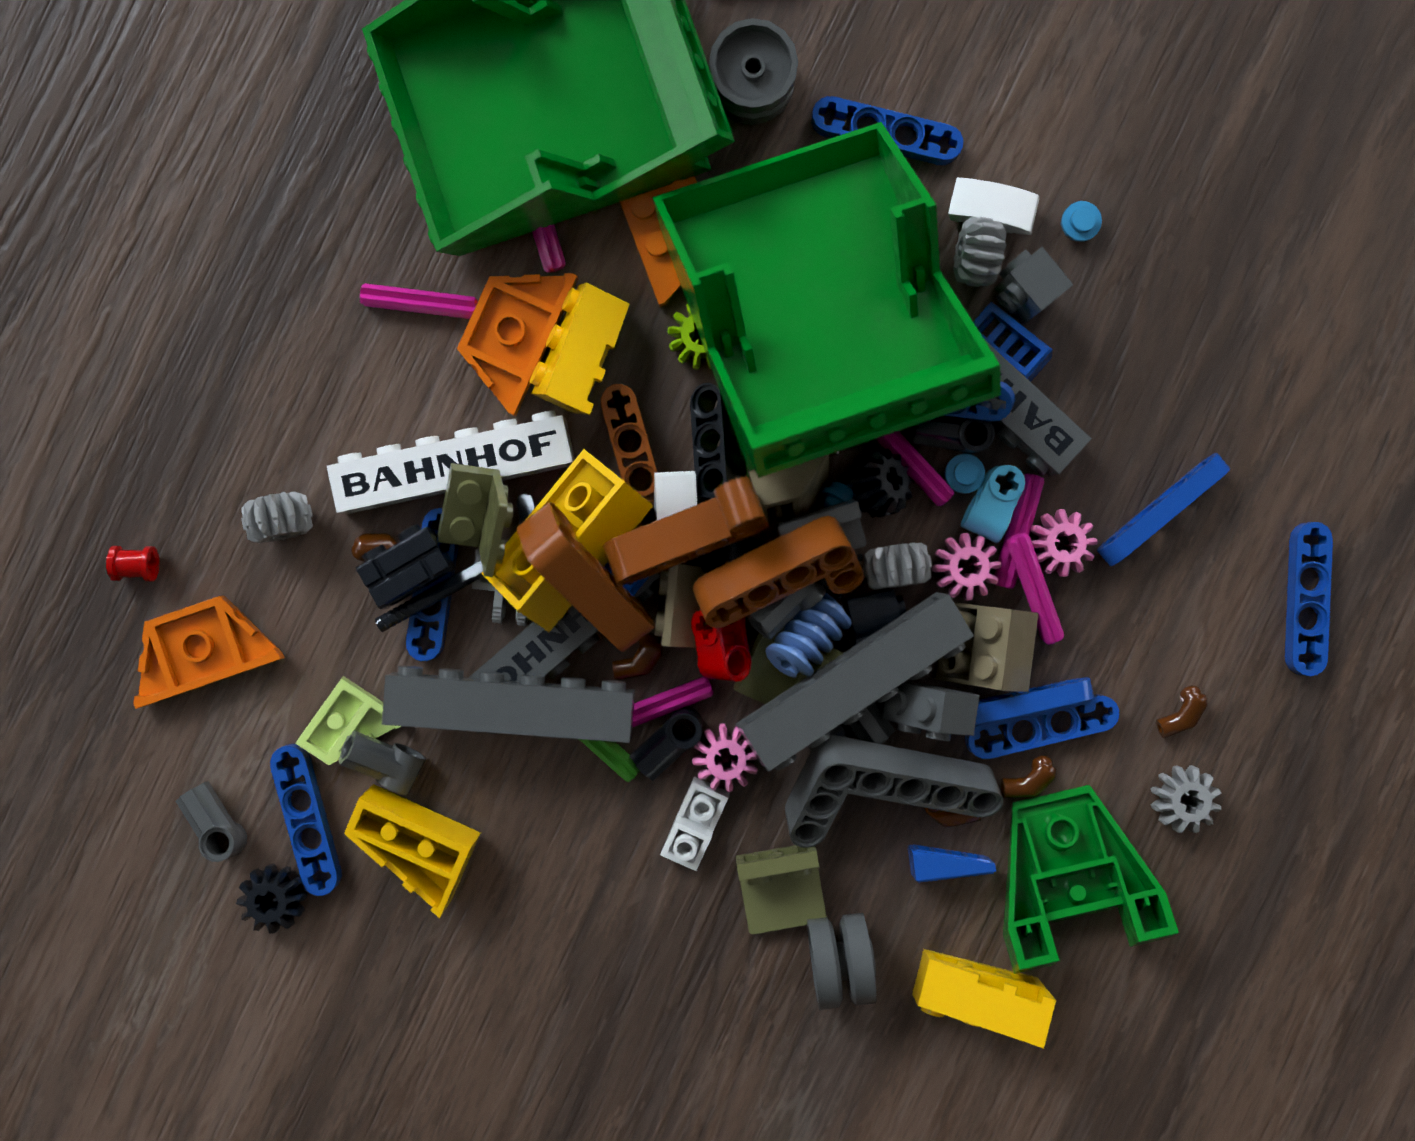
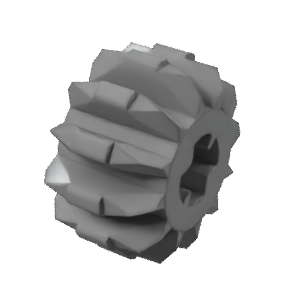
M970 217L964 222L958 235L955 256L953 258V271L957 282L979 287L992 285L997 280L1006 247L1005 239L1007 233L1002 222L993 221L992 218Z
M295 491L257 497L254 500L247 501L241 508L243 530H246L248 540L253 542L271 543L279 540L284 541L288 538H295L298 535L306 534L313 527L311 505H308L306 495Z
M914 542L870 549L864 555V575L867 578L868 587L874 590L925 583L931 578V556L928 555L927 545Z
M1178 765L1172 766V777L1165 773L1158 774L1160 781L1164 785L1162 788L1157 786L1150 788L1151 793L1160 797V799L1150 805L1153 810L1161 812L1158 820L1162 824L1169 825L1172 823V829L1178 833H1182L1186 827L1193 833L1199 832L1200 821L1207 825L1213 824V820L1208 814L1211 810L1219 812L1222 809L1220 805L1212 802V799L1222 793L1219 788L1210 787L1213 782V777L1210 774L1203 773L1200 775L1199 768L1192 765L1185 771ZM1183 794L1186 796L1191 795L1188 804L1180 802Z

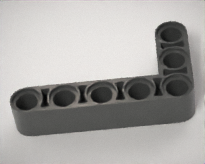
M830 736L824 743L812 748L785 803L784 809L792 843L801 848H809L823 841L847 794L975 817H988L997 813L1002 808L1003 797L994 773L988 765L841 736Z

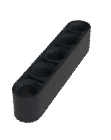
M712 383L699 385L693 391L690 399L697 505L716 497L714 490L720 486L722 478V484L737 478L747 477L746 461L719 387ZM751 536L700 556L701 567L706 574L725 565L727 557H729V562L751 552Z

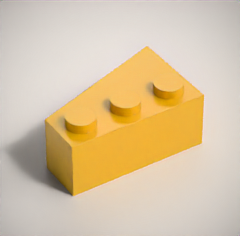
M587 282L578 285L577 289L571 288L562 306V310L566 311L561 326L555 324L547 339L546 346L551 348L544 363L541 361L537 363L532 373L530 383L534 387L531 394L572 413L590 415L594 404L587 401L595 381L600 383L603 380L606 370L601 367L609 349H613L630 304Z
M373 784L359 797L344 834L382 868L384 865L403 881L402 886L410 893L416 892L432 907L430 911L440 919L452 901L481 832Z
M923 949L912 993L917 1005L926 1014L935 1017H944L946 1015L958 1019L965 1024L982 1027L1041 1048L1045 1047L1056 1003L1055 998L1038 977L1022 973L1014 974L1010 970Z

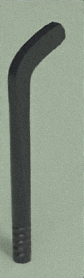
M522 494L517 496L520 524L536 508L534 498L531 495ZM481 560L411 598L410 601H406L404 604L393 608V610L375 618L377 627L381 632H384L483 578L484 576L481 574L483 572Z

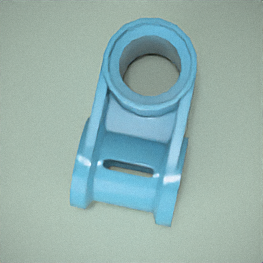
M1011 465L996 466L988 470L982 485L968 505L960 526L997 544L1005 534L1016 504L1024 491L1025 478L1021 470ZM1008 474L1007 482L1012 484L1011 489L999 492L1000 484L995 482L996 477Z

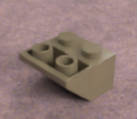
M829 454L758 478L755 469L751 471L748 469L749 478L752 481L769 524L765 530L761 531L762 535L778 532L775 523L810 512L821 491L829 482Z
M679 564L669 568V571H661L659 595L667 597L665 611H657L655 636H662V646L696 648L691 620L693 614L699 611L700 608L692 588L696 580L705 574L702 567Z
M954 602L974 636L964 642L966 647L960 653L947 659L944 657L938 659L935 679L1001 691L1029 692L1038 613Z

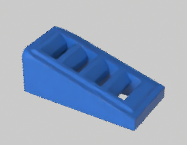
M990 302L973 321L982 337L1030 382L1052 358V348L993 302ZM996 318L1000 323L986 338L982 333ZM1008 329L1012 334L1000 347L996 346L994 343ZM1021 340L1024 345L1013 357H1010L1007 353ZM1033 351L1036 356L1024 368L1020 363Z
M915 844L908 845L911 875L918 883L994 874L996 872L995 863L988 856Z

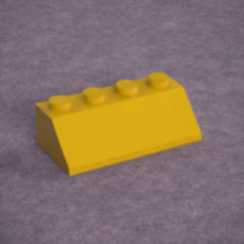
M583 449L526 520L551 501L569 520L577 540L604 566L608 559L603 549V544L610 539L634 530L653 505ZM516 531L505 544L502 564L495 565L493 577H484L518 612L550 632L572 605L532 566L524 553L518 532Z

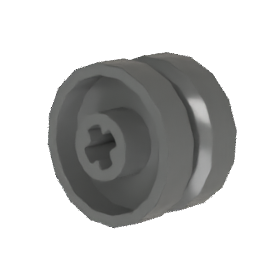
M750 18L733 23L719 34L711 48L709 69L727 117L735 122L750 125L769 122L785 110L793 96L798 58L795 45L785 30L770 21Z
M864 914L842 915L839 922V942H836L833 925L827 917L807 919L810 958L819 1010L840 1007L843 1001L842 981H846L850 1000L855 1006L876 1003V965Z

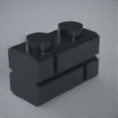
M418 524L397 535L400 542L386 550L384 545H380L362 556L365 562L356 567V570L380 610L390 608L456 569L442 543L438 542V536L433 528L425 527L421 529Z

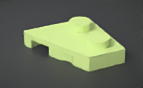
M342 676L295 744L326 764L331 765L339 760L341 748L347 736H350L354 730L376 739L390 730L401 726L382 725L383 702Z

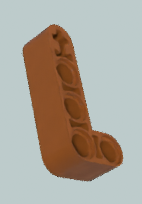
M613 384L603 392L601 408L622 480L631 486V477L636 471L646 470L650 472L653 478L652 485L645 491L637 492L654 507V473H658L640 407L632 389L623 384ZM621 395L624 400H630V403L625 405V412L629 421L636 417L637 423H621L617 410L609 408V405L615 403V396ZM614 423L622 424L615 429L613 426ZM628 432H635L641 436L642 443L640 448L635 452H624L620 448L621 437ZM642 521L639 525H637V528L643 526Z
M741 477L726 482L714 490L716 497L605 542L603 549L616 584L620 586L639 581L765 530L769 524L749 477Z
M548 502L517 527L524 553L532 566L621 652L626 651L655 628L656 625L652 617L641 603L623 585H617L614 576L577 540L569 520L554 503Z
M823 516L704 574L696 580L692 590L706 624L710 627L719 628L730 625L823 578L833 593L845 594L851 592L862 583L864 573L855 551L838 520L832 516Z

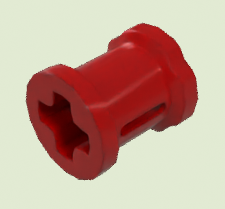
M111 546L106 558L107 574L111 581H121L123 577H142L145 581H155L159 572L158 551L154 546H146L143 550H123L121 546Z

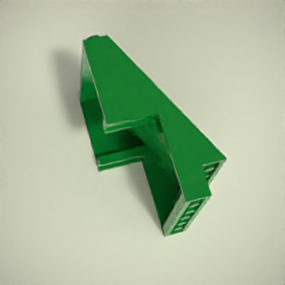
M404 0L362 28L367 43V53L374 64L379 79V89L386 100L392 118L391 125L398 136L404 154L403 161L410 172L416 190V200L423 211L429 229L428 236L436 252L463 256L533 232L540 227L544 228L670 185L676 180H685L711 171L707 156L735 142L685 0Z
M882 122L653 197L660 230L749 471L755 469L758 478L1001 396L1000 364L940 271L936 203Z

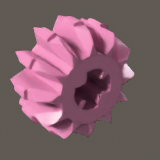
M1065 509L1056 510L1054 518L1048 513L1041 516L1044 528L1038 525L1031 527V532L1039 537L1038 540H1032L1033 547L1039 549V552L1036 554L1040 563L1046 560L1043 566L1044 573L1051 574L1057 568V573L1060 577H1067L1070 568L1076 573L1084 570L1081 559L1086 561L1094 559V555L1086 550V547L1097 545L1098 541L1096 538H1086L1085 534L1092 530L1093 525L1085 523L1079 526L1081 521L1080 513L1074 512L1068 518ZM1057 536H1067L1069 544H1064V546L1068 547L1067 551L1056 549L1055 542H1060V540L1056 539Z
M961 533L959 545L952 537L945 540L950 553L941 549L935 551V555L944 560V564L933 565L932 571L945 573V576L938 579L936 584L938 587H944L952 583L948 590L950 597L955 598L962 589L964 600L969 601L973 599L974 589L980 596L988 594L987 587L983 581L997 584L998 578L990 574L989 571L990 569L1001 568V562H989L988 558L994 555L997 549L995 546H990L982 551L981 549L985 543L983 536H977L971 544L969 534ZM971 558L973 562L969 565H974V572L965 573L962 576L960 571L963 568H958V563L960 560Z
M721 723L719 724L720 736L717 738L709 728L704 731V735L710 744L698 741L694 747L706 755L693 757L692 763L697 766L707 765L699 771L698 778L703 780L712 774L711 789L716 790L722 779L725 780L726 791L732 792V779L736 778L743 787L748 784L746 776L742 773L743 770L750 774L757 773L758 768L746 761L757 758L752 750H745L749 747L745 738L741 741L738 740L741 732L737 726L733 729L732 735L728 736L726 724ZM729 748L731 755H737L736 761L731 759V766H723L721 760H715L716 754L721 756V749Z

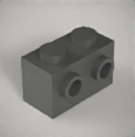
M1041 247L1032 255L1026 249L1013 259L999 273L1003 280L994 289L998 293L996 298L1001 307L1009 314L1015 313L1020 321L1025 324L1074 284L1046 250Z
M905 681L897 686L898 693L884 702L882 719L898 723L897 730L921 734V730L924 729L926 730L927 738L950 741L951 734L974 736L980 695L924 683Z

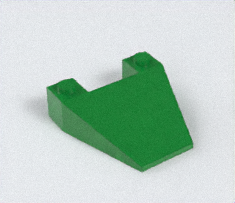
M1090 785L1012 803L1003 937L1014 974L1051 966L1059 961L1049 924L1118 908L1130 947L1167 939L1179 933L1166 892Z

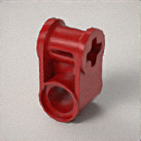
M701 610L696 611L692 616L691 628L695 638L698 668L702 676L708 679L734 682L746 679L752 666L745 628L746 618L744 617L724 627L714 628L709 625L703 626V623L706 622Z

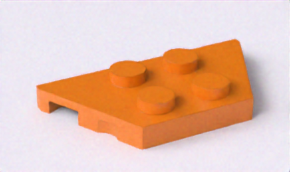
M695 176L685 180H676L670 185L620 201L659 307L667 304L670 297L680 288L681 284L660 230L653 197L697 183Z
M564 273L563 276H541L540 274L523 275L522 277L489 276L458 344L457 350L472 366L507 412L515 417L531 385L532 373L546 352V342L555 324L558 325L564 312L562 310L564 300L569 290L576 286L578 276L573 273Z
M218 596L144 622L142 635L144 650L140 655L138 672H141L138 695L134 696L133 704L135 709L142 708L284 659L285 657L283 652L226 596Z

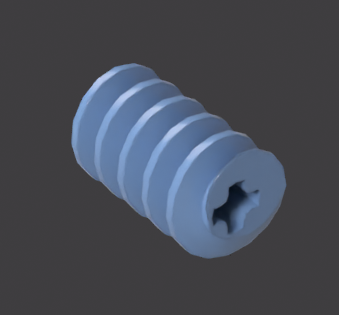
M825 593L824 597L815 606L805 611L800 610L794 616V620L789 621L785 625L784 632L778 633L774 641L775 643L769 645L765 653L770 662L783 674L793 678L797 677L798 673L811 676L814 669L808 661L814 664H821L824 658L820 651L831 652L833 645L829 639L839 641L843 635L839 628L849 629L852 622L842 606L833 597Z

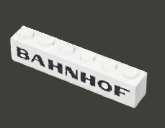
M546 411L532 415V422L517 425L516 419L503 420L493 423L494 430L479 433L477 427L455 431V438L440 441L439 436L424 437L415 440L416 447L401 450L400 444L387 445L377 448V455L362 458L361 453L341 455L337 457V464L327 465L336 513L351 514L444 494L446 492L451 463L500 470L502 481L569 467L575 460L567 420L563 415L556 416L555 411Z

